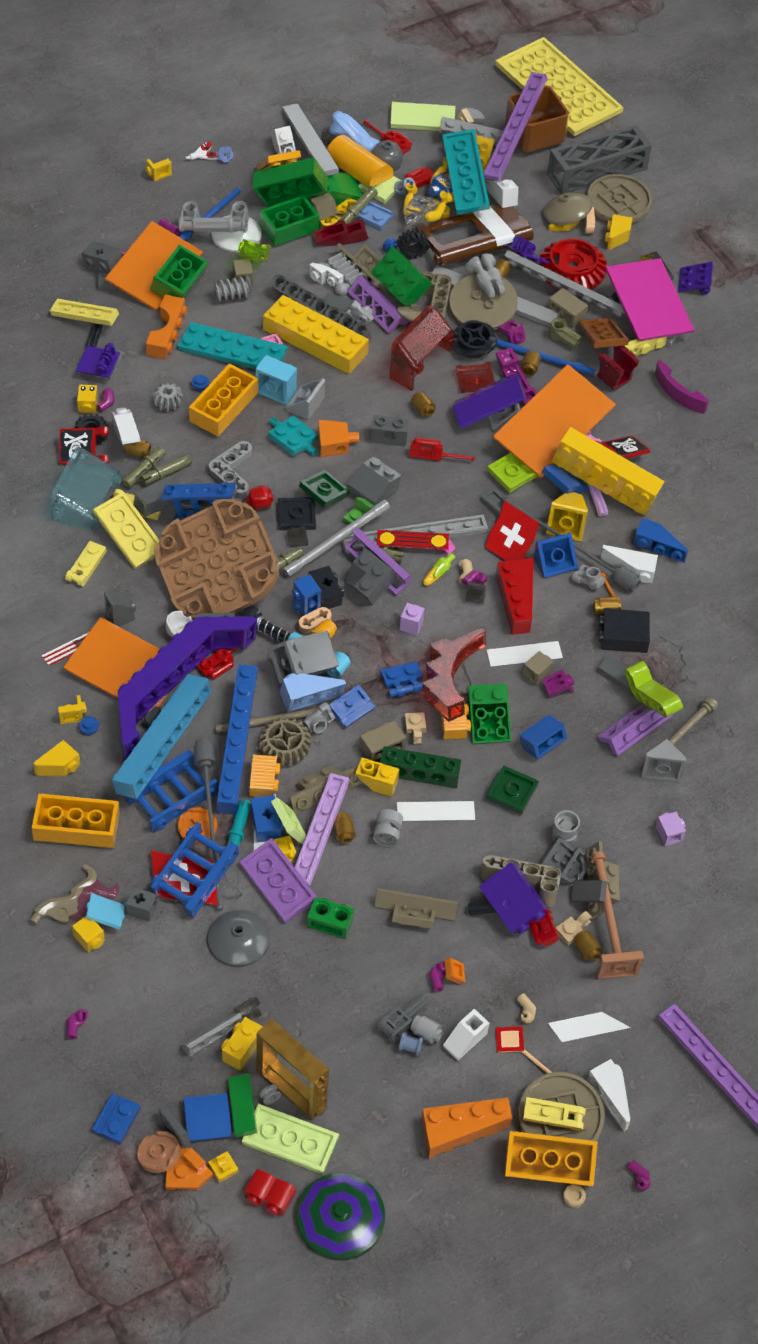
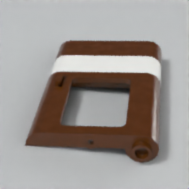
M499 204L491 205L488 210L460 214L415 227V230L419 228L426 234L429 242L428 247L435 253L434 261L439 266L508 247L506 246L507 244L512 245L513 238L516 236H521L528 241L533 240L534 237L529 223L513 206L502 208ZM471 221L482 234L441 245L430 232Z

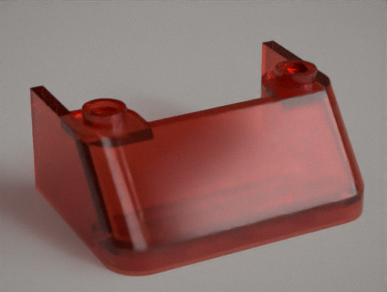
M429 305L394 340L391 347L389 378L411 391L414 389L415 377L424 370V359L437 346L448 352L452 350L453 329L434 306Z

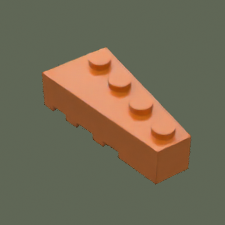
M508 1097L423 1108L421 1121L428 1159L434 1158L440 1153L452 1151L463 1144L473 1143L474 1140L481 1137L485 1138L509 1129L512 1113Z

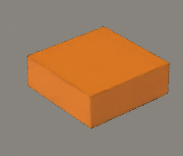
M450 957L445 959L446 979L459 985L465 983L464 964Z

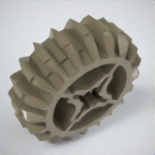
M288 716L285 720L279 717L277 722L272 719L270 724L266 723L264 729L260 731L259 749L262 751V755L277 756V763H281L282 767L285 763H288L291 767L292 762L298 764L300 759L304 760L310 752L311 734L308 733L307 727H303L302 722L297 723L295 718L290 721Z

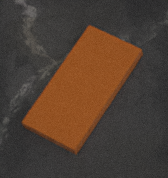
M612 318L578 321V327L594 348L628 345V338Z

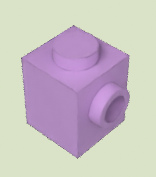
M407 603L401 615L400 631L417 636L423 624L425 608Z
M677 811L663 813L658 817L655 827L664 846L684 840L686 833L685 823L682 818H679Z

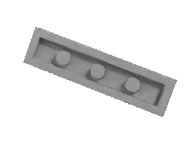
M442 117L440 133L442 134L475 129L476 135L494 139L493 145L497 146L504 130Z

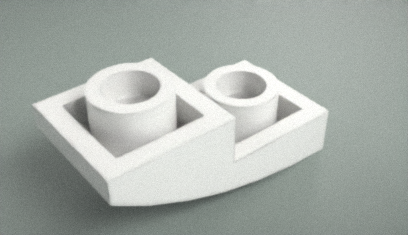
M310 264V277L319 284L323 285L327 282L335 288L337 284L343 282L344 275L321 264Z

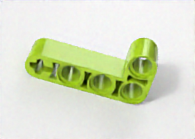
M641 660L624 670L634 697L664 718L683 709V704L675 693L652 679L644 661Z

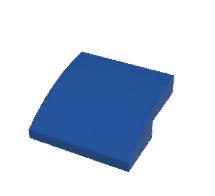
M556 464L543 468L542 473L566 494L571 492L579 494L587 491L589 488L572 473L558 467Z
M227 1093L184 1098L186 1127L190 1141L232 1137Z

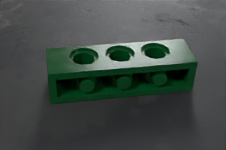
M383 747L380 763L398 768V779L457 789L461 759Z

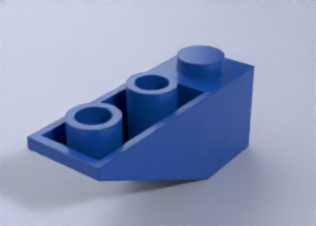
M642 518L635 533L633 545L685 563L688 549L661 524Z

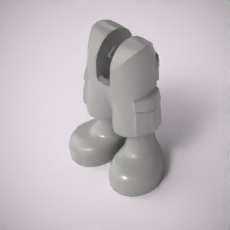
M483 254L481 261L476 256L467 262L465 266L467 273H477L475 279L489 299L495 297V291L498 296L504 295L505 287L498 268L494 267L496 264L494 256Z

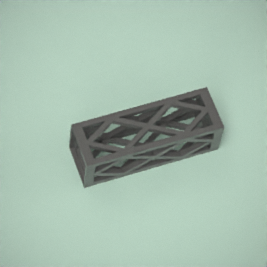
M633 125L551 149L547 175L561 194L588 188L592 182L603 174L631 175L647 170L652 145L639 127ZM613 139L623 141L615 148L607 147ZM599 142V143L596 144L595 146H594V145H589V144H592V143ZM577 149L586 151L578 159L569 158ZM620 161H629L622 170L612 168ZM563 172H564V174L561 176V178H559V176H558L557 174H560V173H563ZM583 172H592L585 181L575 179Z

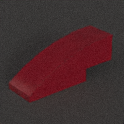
M363 219L348 224L343 220L313 231L317 245L337 246L338 243L347 245L369 239Z

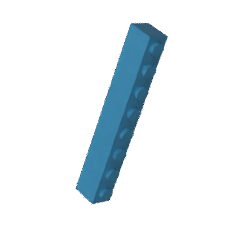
M188 674L181 681L175 693L171 695L170 700L161 709L157 718L153 720L151 726L133 748L129 757L123 762L119 771L114 774L112 783L116 794L134 799L139 797L212 693L208 678Z

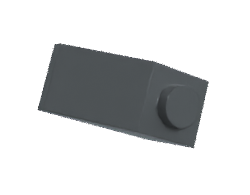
M110 591L104 592L106 616L111 623L119 627L135 620L134 612L136 607L132 601L128 600L126 595Z

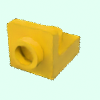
M148 159L146 160L145 171L154 181L172 175L171 161L165 159L153 164Z
M76 695L77 704L58 707L60 724L80 722L83 719V713H87L86 703L85 701L81 702L80 695Z

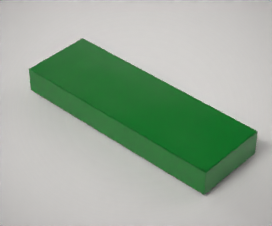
M247 1073L229 1077L235 1136L238 1138L256 1134L258 1132L251 1076Z

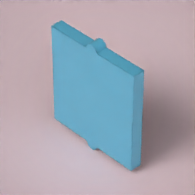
M91 893L89 902L86 905V918L120 930L122 920L125 918V915H123L125 905Z

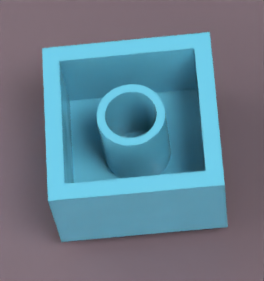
M265 355L256 368V377L259 378L258 394L287 405L297 390V368Z

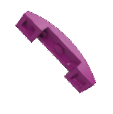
M512 347L496 352L497 361L504 378L518 372L521 378L520 384L526 394L525 400L520 401V403L525 406L537 394L534 387L531 388L518 365L519 360Z
M658 360L655 375L663 390L672 399L686 408L699 413H706L709 400L697 390L693 393L689 392L671 377L672 369L661 360Z

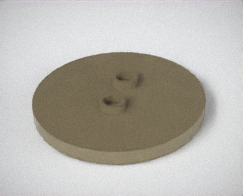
M610 174L602 176L592 182L587 191V196L591 199L592 207H594V214L606 222L612 221L613 214L633 217L632 223L638 222L647 216L652 205V195L648 187L640 180L628 175Z
M477 273L468 275L458 281L450 294V311L460 325L470 320H477L491 325L495 331L498 330V326L513 319L517 311L518 298L514 287L505 278L502 277L505 294L498 296L495 291V297L491 299L479 287L475 279Z
M552 1072L542 1075L528 1085L520 1099L518 1122L522 1133L597 1141L604 1126V1106L598 1092L589 1082L575 1074ZM526 1097L584 1107L586 1113L582 1119L584 1123L583 1131H573L569 1128L524 1121ZM568 1114V1119L574 1120V1115Z

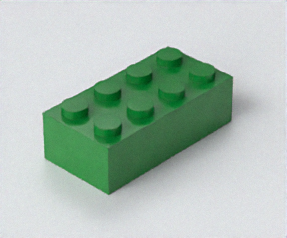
M315 157L256 171L253 175V189L266 207L302 195L308 198L327 193L328 176Z

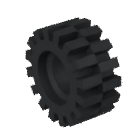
M412 228V231L408 229L406 230L407 233L402 232V236L399 235V239H397V245L400 252L406 258L408 257L409 260H412V257L417 259V256L422 257V253H427L426 250L429 249V242L423 230Z
M89 413L90 416L84 414V418L80 416L75 422V428L107 427L106 420L102 416L99 417V414L93 416V413ZM96 436V443L101 445L102 441H106L107 436Z

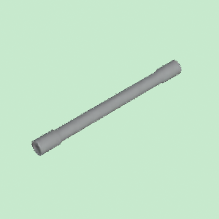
M385 499L368 512L301 558L294 560L282 570L286 577L289 578L300 571L305 565L352 534L357 527L361 528L375 517L389 510V503Z

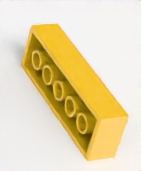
M284 295L263 315V330L271 334L277 333L280 339L347 374H350L368 354V338Z
M572 427L569 428L561 440L552 459V462L558 467L567 470L589 485L596 487L644 516L652 506L665 482Z

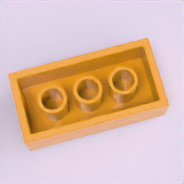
M228 364L189 406V422L219 437L258 394L259 378Z
M38 793L32 823L33 841L114 848L120 816L119 801Z
M509 1131L504 1176L594 1186L598 1141Z

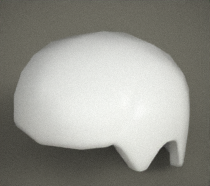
M182 611L171 612L166 619L168 635L173 637L175 634H179L189 621H193L191 616H184Z

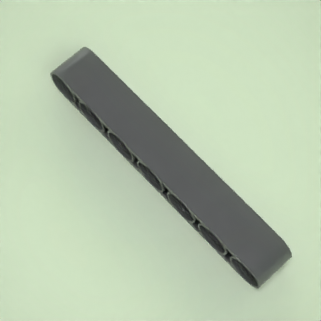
M276 275L272 278L271 285L280 296L284 295L344 327L347 323L351 322V325L346 328L358 334L365 330L362 336L369 340L371 339V331L365 323L283 275ZM338 314L335 319H332L334 315Z

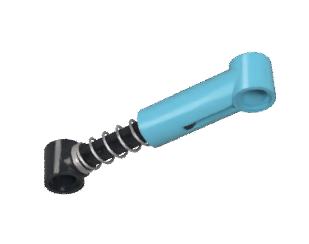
M255 606L246 607L239 615V617L254 616L257 619L256 630L264 632L266 636L270 635L272 639L276 638L278 642L303 637L296 632L290 634L289 631L282 630V627L279 628L276 624L269 623V620L265 621L261 611ZM335 652L339 667L326 672L334 678H340L351 664V661L344 653Z

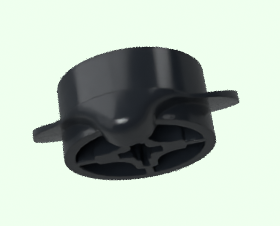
M467 321L461 326L456 327L451 334L455 351L459 355L468 358L483 357L487 353L492 352L497 346V338L493 327L481 321Z

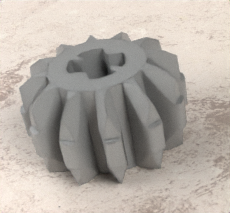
M168 382L166 385L161 383L159 387H155L153 392L155 407H159L161 411L164 409L167 412L170 409L175 411L176 407H180L183 400L180 387H176L175 383L170 385Z

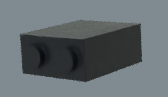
M605 608L603 616L600 615L599 627H602V631L599 632V642H602V650L647 653L650 643V612Z

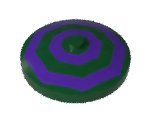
M350 1173L327 1174L313 1181L302 1193L297 1205V1228L304 1243L319 1256L336 1261L355 1259L369 1252L379 1241L385 1224L384 1203L378 1191L367 1180Z

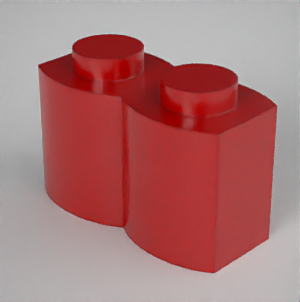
M256 1169L244 1190V1197L250 1205L255 1207L258 1205L263 1206L273 1216H284L296 1195V1187L260 1169Z

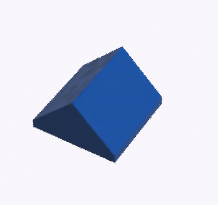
M571 533L536 542L533 558L544 578L578 569Z

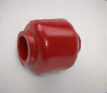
M260 485L249 489V496H246V500L249 506L259 511L271 507L274 497L270 487L267 488L265 485Z

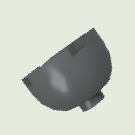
M392 141L377 143L371 153L391 166L394 172L400 169L403 153L399 145Z

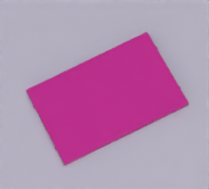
M661 258L606 266L607 274L638 341L695 331Z

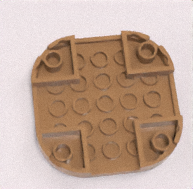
M235 499L216 500L212 502L213 506L181 521L179 519L172 521L162 531L159 543L156 544V563L165 580L171 600L175 607L183 612L184 616H191L192 620L196 618V614L236 613L265 598L277 581L279 562L262 520L255 510L245 502L242 503Z

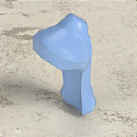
M341 111L333 113L329 133L333 137L346 135L369 152H372V149L379 143V140L370 137L348 114Z

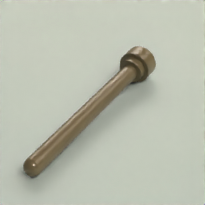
M707 696L701 702V708L669 739L673 745L705 714L713 713L718 708V703L714 698Z

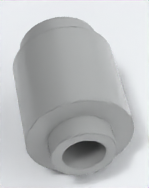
M417 1015L410 1027L414 1035L424 1038L425 1041L431 1044L435 1041L438 1042L443 1035L442 1025L426 1016L421 1017Z

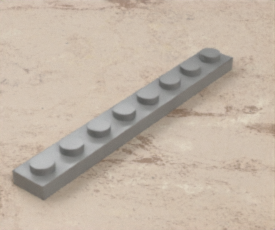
M507 250L505 259L512 267L518 266L527 274L533 273L537 275L536 277L541 281L545 282L547 280L552 283V286L558 289L562 287L574 296L582 297L581 299L587 303L593 302L597 304L596 306L601 310L605 311L607 309L618 318H621V316L626 318L627 315L621 304Z

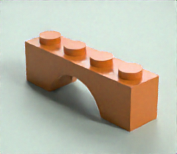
M164 295L160 306L161 319L167 322V325L160 330L150 331L146 341V356L167 359L168 354L172 353L173 341L177 340L178 328L182 327V317L187 314L185 298Z

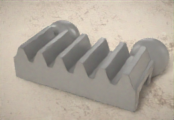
M342 252L327 259L326 263H317L330 267L344 275L343 282L335 286V292L339 296L346 295L348 289H350L358 277H363V273H359V269H355L354 264L351 265L350 260L347 261L346 256L343 257Z

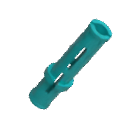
M243 799L239 800L232 829L228 832L229 840L227 846L230 842L238 845L239 849L240 842L244 838L243 831L251 807V802L246 799L244 805Z

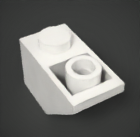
M290 126L270 131L277 154L296 151Z
M473 1009L458 1023L443 1044V1047L457 1060L461 1059L488 1034L489 1022Z

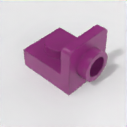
M509 320L498 326L499 333L508 336L510 343L517 345L526 340L523 324Z
M563 669L542 679L551 698L567 689L571 693L574 692L572 685L575 682L570 674L567 675Z

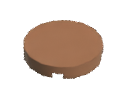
M167 1131L154 1132V1135L150 1137L148 1135L141 1141L137 1150L139 1163L144 1170L150 1173H161L169 1170L177 1163L181 1154L179 1141L173 1134Z

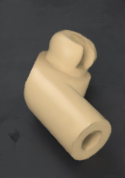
M468 559L459 561V566H461L460 569L463 570V573L458 578V582L462 585L461 580L473 570L472 562Z
M523 993L517 998V1001L523 1007L520 1017L524 1023H530L535 1018L536 1006Z

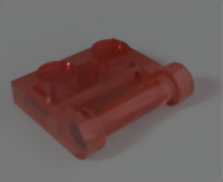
M491 362L469 366L456 365L455 367L461 393L475 392L495 383ZM485 371V373L463 375V373Z

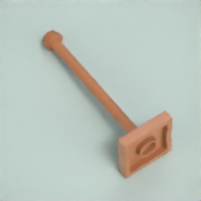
M595 852L592 854L591 862L596 864L598 879L607 882L604 868L606 856L603 852ZM607 883L603 905L613 954L601 955L596 970L597 980L638 976L640 966L644 960L643 951L621 952Z

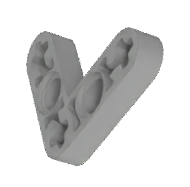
M241 441L209 463V473L219 483L225 482L224 478L227 476L233 477V480L228 482L237 484V498L240 499L248 496L249 485L232 469L252 455V445L247 441ZM227 457H234L235 460H234V461H227L226 458H227Z

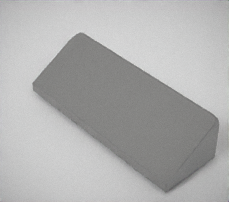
M233 1013L182 1043V1049L188 1057H191L232 1032L238 1022H242V1014Z

